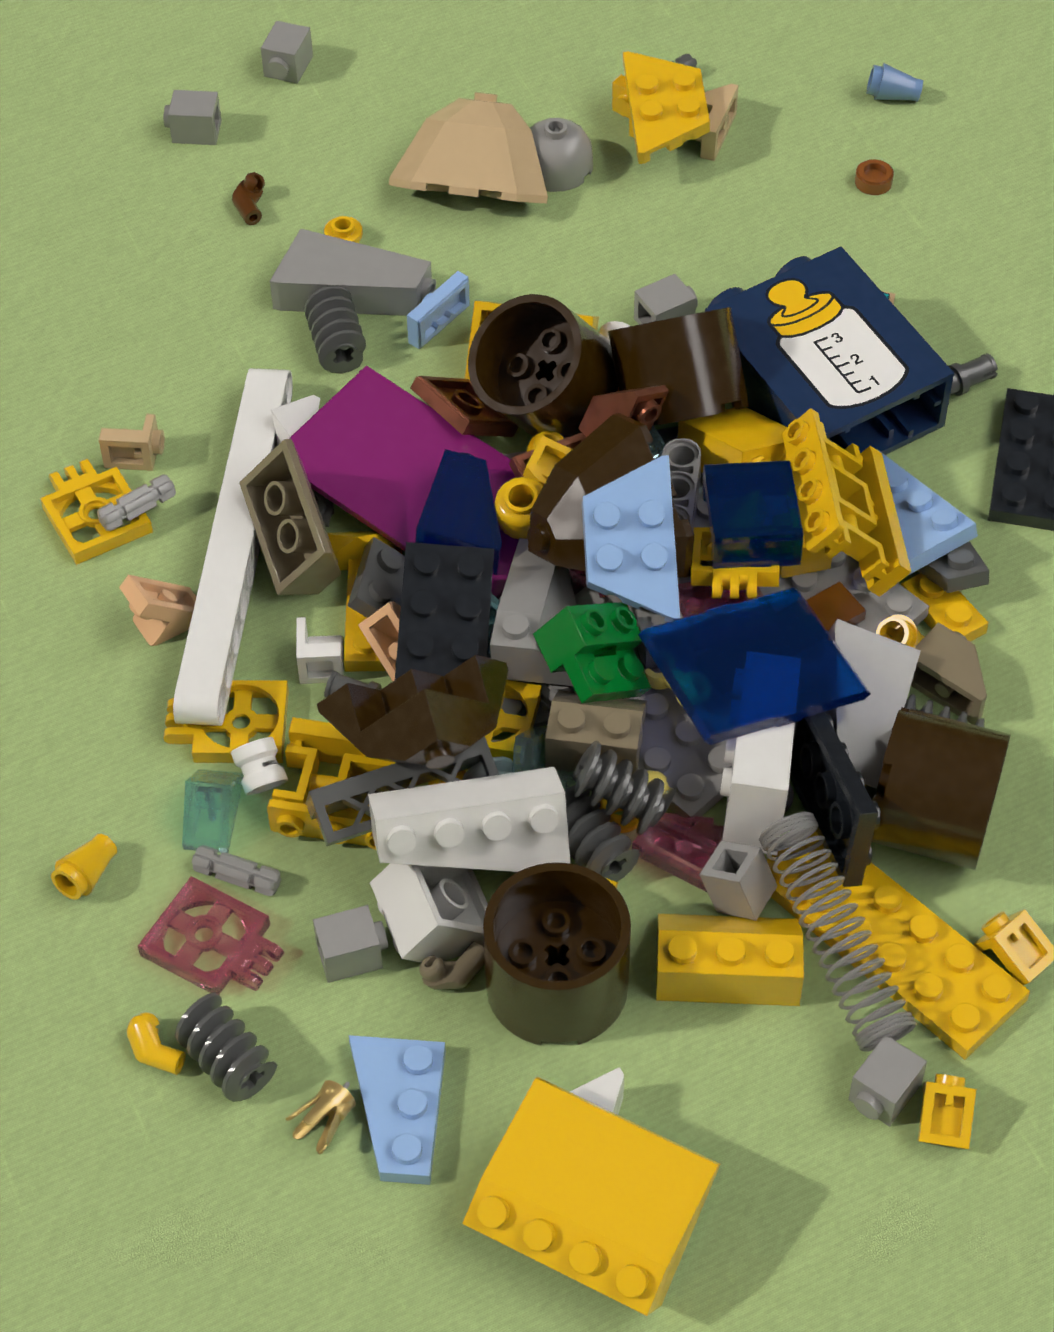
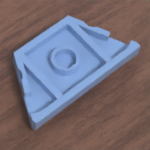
M664 455L583 496L582 517L586 584L592 590L606 596H617L622 603L636 609L643 607L665 617L664 621L668 623L678 624L680 621L670 464L669 455Z

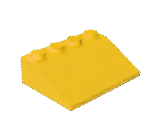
M536 1077L484 1171L462 1224L648 1316L662 1306L718 1172L720 1163L546 1080Z

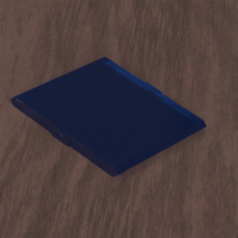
M795 587L733 605L730 603L708 609L704 613L646 628L638 634L704 742L709 745L773 726L780 727L802 720L804 717L863 701L871 695L806 599Z

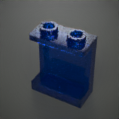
M769 461L704 465L702 496L703 501L707 502L712 535L711 561L713 569L801 565L804 533L791 462Z

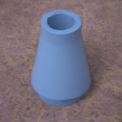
M885 63L882 66L873 65L866 94L874 95V100H911L918 102L922 92L923 80L914 78Z

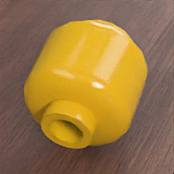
M527 477L513 478L504 483L497 491L494 503L498 525L505 534L513 539H528L531 509L543 488V485L535 479Z

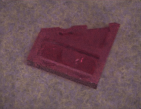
M665 813L654 827H650L641 836L638 835L632 843V849H639V858L707 892L699 874L721 840H723L724 826L713 825L714 818L695 816L684 818L678 814Z

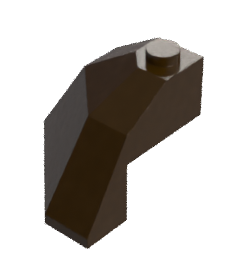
M621 413L613 414L554 465L531 509L530 528L527 534L529 552L553 565L586 572L582 517L583 496L654 460L649 449L653 438L647 425ZM671 482V493L673 499L677 496V494ZM672 501L677 578L690 577L695 535L688 519L680 520Z
M474 655L445 676L410 669L381 690L346 683L317 703L318 712L366 757L395 763L426 765L430 769H438L450 765L454 761L455 756L474 745L496 728L509 670L506 662Z

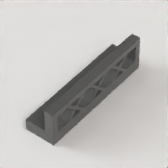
M484 736L474 745L455 756L454 761L446 767L430 769L426 765L394 763L311 790L306 799V806L311 820L317 818L326 846H330L372 832L371 820L360 823L364 814L370 816L368 794L413 788L435 779H440L446 783L461 781L456 778L457 773L471 768L480 761L487 777L499 775ZM350 807L359 811L353 826L333 831L328 814Z

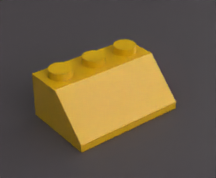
M658 913L656 1001L800 1006L804 981L803 932L798 923L799 919L758 917L757 920L737 916Z

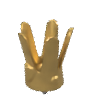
M326 1080L315 1098L285 1118L287 1121H290L315 1104L293 1131V1138L297 1140L303 1138L322 1119L328 1116L329 1119L316 1146L318 1154H322L331 1143L340 1122L345 1119L350 1110L356 1105L354 1097L347 1090L350 1083L346 1082L342 1086L335 1081Z

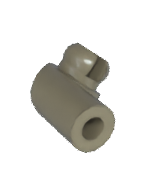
M472 942L457 961H443L441 958H436V956L425 958L419 968V972L423 977V983L434 990L461 989L466 987L485 965L484 947L477 942Z

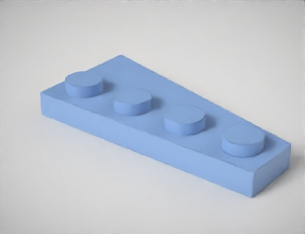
M882 453L912 573L978 537L974 521Z

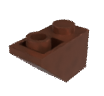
M665 385L593 396L581 421L579 430L587 437L610 416L621 413L647 425L650 432L654 421L661 413V407L668 395L669 389Z

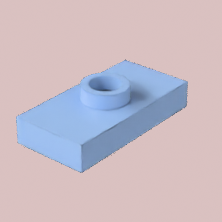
M457 271L433 293L427 294L422 302L407 314L409 344L417 349L422 348L470 306L468 276Z

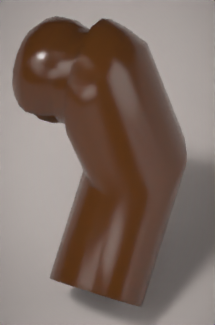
M255 172L248 173L245 180L238 184L232 195L233 204L247 225H255L262 218V213L256 203L263 194L262 189L265 186V180L260 174Z

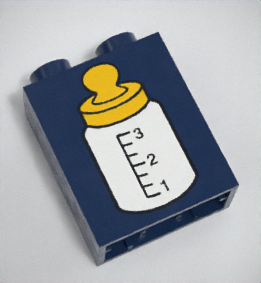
M842 246L812 260L807 256L794 258L787 262L777 272L775 277L747 290H743L740 287L729 288L717 295L709 306L705 308L706 312L731 307L749 401V407L747 408L788 427L793 420L798 419L812 408L819 413L820 422L824 424L827 438L844 450L854 443L859 447L860 453L869 446H872L884 455L945 426L954 372Z

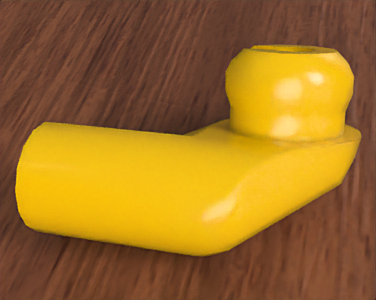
M144 1012L133 1017L127 1027V1037L137 1061L178 1075L185 1062V1052L161 1044L158 1028H156L160 1022L155 1015Z

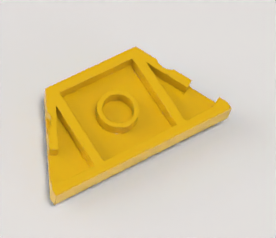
M623 52V66L638 164L649 162L650 154L666 147L669 151H672L682 146L687 140H695L710 132V119L700 68L634 52Z

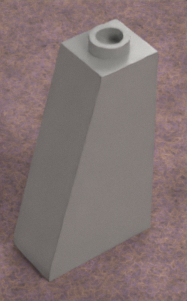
M305 229L299 230L270 279L273 309L280 311L304 312L305 303L312 293L326 286L339 285L351 293L356 314L407 316L422 302L427 294L433 293L436 290V280L432 279L430 261Z
M837 619L826 634L822 644L823 709L826 714L831 716L834 730L840 741L846 744L849 758L856 771L861 772L864 786L871 800H873L874 795H876L891 731L898 711L901 710V707H905L921 651Z

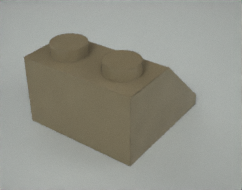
M558 690L551 703L545 736V768L555 767L558 771L574 772L584 752L597 740L601 744L600 755L612 749L617 754L616 764L624 759L632 762L633 774L638 769L647 700L625 698L581 704L576 692Z

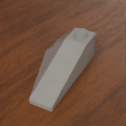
M519 538L497 609L490 643L491 659L507 663L509 670L508 680L573 686L566 671L551 673L533 636L535 631L566 606L577 605L569 570L565 567L553 565L529 552L528 539Z

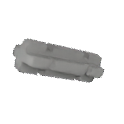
M162 474L151 480L150 486L143 484L116 499L117 504L113 505L110 502L99 508L97 511L99 522L106 531H112L123 525V519L130 521L156 507V501L159 500L163 503L174 497L176 491L172 480L167 475Z
M205 845L199 846L193 855L192 864L194 871L208 876L212 875V872L216 873L215 878L246 889H251L254 886L256 887L255 892L267 896H273L281 882L280 872L277 869L262 865L259 869L256 862L226 852L218 855L217 849Z

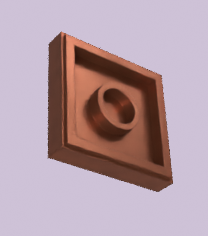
M416 376L410 387L411 390L462 435L513 437L518 429V426L491 409L478 397L469 379Z

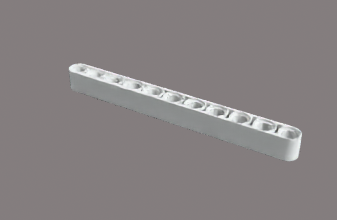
M250 368L247 373L174 694L173 714L177 724L222 726L224 722L261 547L239 482L278 446L271 409L291 403L293 383L290 370Z

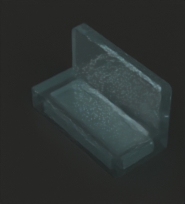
M532 727L515 736L512 773L545 768V736L547 728ZM556 770L563 789H567L576 782L572 778L573 772Z

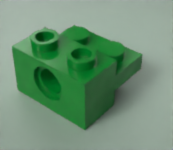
M614 602L566 606L533 633L551 673L567 672L581 704L641 697L652 688L644 673V667L633 650L644 641V638L637 626L634 614L625 603Z

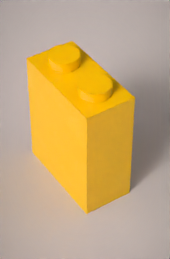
M747 407L726 409L725 412L679 421L677 439H690L700 447L701 472L738 492L792 480L782 437L783 431L787 428L786 426Z

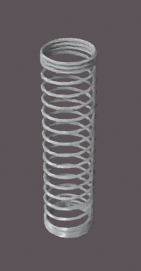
M795 813L767 827L761 833L758 840L763 850L767 851V858L775 861L772 868L773 871L782 874L779 883L781 886L788 887L785 895L787 899L795 901L792 907L793 912L802 914L798 923L800 926L808 928L805 937L807 940L815 942L812 948L813 953L822 955L818 964L820 967L828 969L825 976L826 980L835 983L832 989L833 995L843 996L839 1002V1007L844 1010H850L845 1018L846 1022L857 1024L852 1034L856 1037L855 1041L860 1046L859 1049L861 1051H872L885 1035L897 1041L910 1033L917 1023L914 1021L911 1012H899L878 1020L857 1033V1030L866 1022L882 1018L897 1011L905 1005L906 1001L901 999L891 1002L863 1019H850V1016L856 1010L892 996L898 991L899 987L894 985L884 988L856 1005H843L849 996L872 989L891 978L892 972L888 971L877 974L849 991L837 992L836 989L844 981L858 978L881 967L885 962V958L870 960L849 971L841 978H830V974L836 968L868 957L879 946L877 944H870L851 952L835 964L825 965L823 963L829 954L841 952L862 943L871 936L872 932L870 930L860 931L846 937L828 950L817 951L816 948L822 941L836 938L856 929L864 923L865 918L862 916L854 917L831 928L820 937L810 936L811 931L815 927L828 925L850 915L858 908V904L849 903L840 906L811 924L803 922L808 914L831 908L846 900L852 892L849 889H843L822 898L807 910H798L796 908L803 900L812 899L834 890L844 882L845 877L835 876L826 879L808 889L800 897H791L790 892L795 887L816 882L830 875L838 868V863L830 862L812 869L793 883H784L783 880L788 874L809 869L826 860L832 853L830 849L818 850L796 861L786 870H778L777 865L781 861L807 854L825 841L824 836L808 838L819 826L813 813ZM819 840V841H818L817 843H815L814 845H812V846H810V847H808V848H806V849H804V850H802V851H799V852H797V853H794V854L789 855L791 852L795 851L796 849H798V848H800V847H802V846H804V845H806V844H808V843H810V842ZM789 848L779 857H772L770 854L771 852ZM826 853V854H825L824 856H822L821 858H819V859H817V860H815V861H813V862H811V863H809V864H806V865H804V866H801V867L796 868L797 866H799L800 864L804 863L805 861H807V860H809V859H811V858H813V857H816V856H818V855H821V854ZM832 867V868H830L829 870H827L826 872H824V873H822V874H820V875H818V876H816V877H813V878H811V879L805 880L806 878L810 877L811 875H813V874H815V873H817V872H819V871H821V870H823V869ZM839 880L838 882L834 883L833 885H831V886H829V887H827V888H825V889H823V890H821V891H818V892H815V893L811 894V893L814 892L815 890H817V889H819V888H821V887H823V886H825V885H827V884H829V883H831V882H834V881ZM843 895L842 897H840V898L837 899V900H834V901H832V902H830V903H828V904H825V905H823V906H820V905H822L823 903L827 902L828 900H831V899H833V898H835V897H837V896ZM849 909V910H847L846 912H844V913H842V914H840V915H838V916H836V917H833V918L828 919L829 917H831V916H833V915H835V914H837V913H839V912H841V911H843V910ZM856 922V923L853 924L852 926L847 927V928H845V929H843V930H841V931L836 932L837 930H839V929H841V928H843V927H845V926H847V925H849V924H851V923ZM858 937H861V938H859V939H857V940H855V941H853V942H851V943H849V944H846L847 942H849V941H851V940H853V939H856V938H858ZM864 951H867V952H865V953H863V954H861V955H859V956H857V957H854V956H856V955H858V954H860V953H862V952H864Z

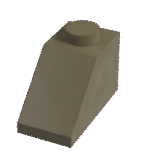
M938 622L915 647V649L921 652L911 686L943 707L949 706L950 711L958 716L963 711L967 712V721L974 725L983 715L987 698L975 644L968 641L961 633L952 631Z

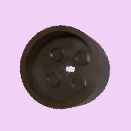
M523 295L501 304L482 322L470 347L468 372L475 393L487 406L533 437L543 431L557 432L564 439L582 433L579 430V426L593 396L618 391L610 341L563 303L546 295Z
M731 307L608 331L619 391L665 385L669 389L668 395L661 407V413L654 421L653 426L719 414L726 411L725 403L732 402V408L735 409L749 407Z
M901 707L891 731L876 795L873 798V801L877 802L880 809V826L878 829H874L872 842L976 870L1011 734Z
M554 862L531 866L517 872L504 881L488 902L483 923L486 990L490 1007L496 1018L515 1036L540 1046L542 1041L563 1043L576 1040L579 1045L601 1035L621 1014L626 1003L629 985L631 919L627 904L621 893L609 880L599 873L570 863Z

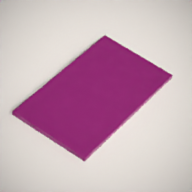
M366 365L289 438L292 439L301 458L311 488L404 551L406 549V542L494 549L491 607L502 596L519 541L505 534L498 525L494 503L497 491L507 481L516 478L509 466L511 459L474 435H462L433 408Z

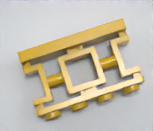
M810 408L798 419L793 420L782 433L806 549L813 554H817L825 548V553L830 558L835 557L842 551L857 560L862 577L866 580L868 590L880 597L912 573L882 453L872 446H869L860 453L859 447L854 443L844 450L827 438L824 424L820 422L819 413Z
M292 717L288 731L290 743L287 744L285 749L287 767L303 770L296 792L280 789L273 790L272 799L269 800L267 806L270 830L286 837L305 836L324 840L317 818L311 820L306 806L309 791L394 764L395 762L366 757L329 722ZM320 762L340 764L338 777L317 774ZM469 769L458 772L456 778L462 780L464 774ZM435 779V780L429 781V784H428V785H434V784H440V783H446V782H444V781H442V780H440V779ZM350 807L328 814L333 831L353 826L359 811ZM364 814L360 823L371 820V817ZM372 832L336 843L363 845L376 850Z

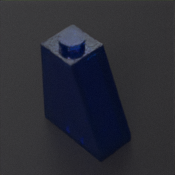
M445 449L416 527L415 543L494 549L493 574L497 575L500 565L502 541L487 462L485 459L477 458L469 453H458Z

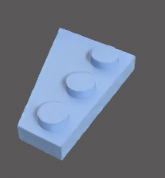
M348 1035L380 1181L430 1185L446 1053L445 1042Z

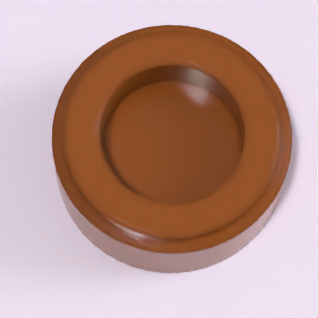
M866 160L857 166L855 185L865 194H884L892 187L893 168L882 160Z

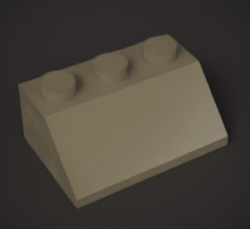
M284 439L239 484L277 595L319 594L342 573L301 458L292 439Z

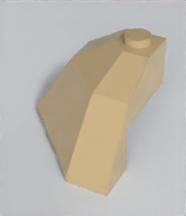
M475 92L474 99L459 98L426 118L389 177V185L413 190L448 192V194L479 197L481 195L506 201L547 204L548 199L532 130L512 104L497 102V94Z

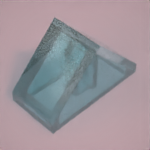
M198 769L185 781L183 850L196 851L199 846L205 845L217 849L218 853H229L242 789L243 773Z

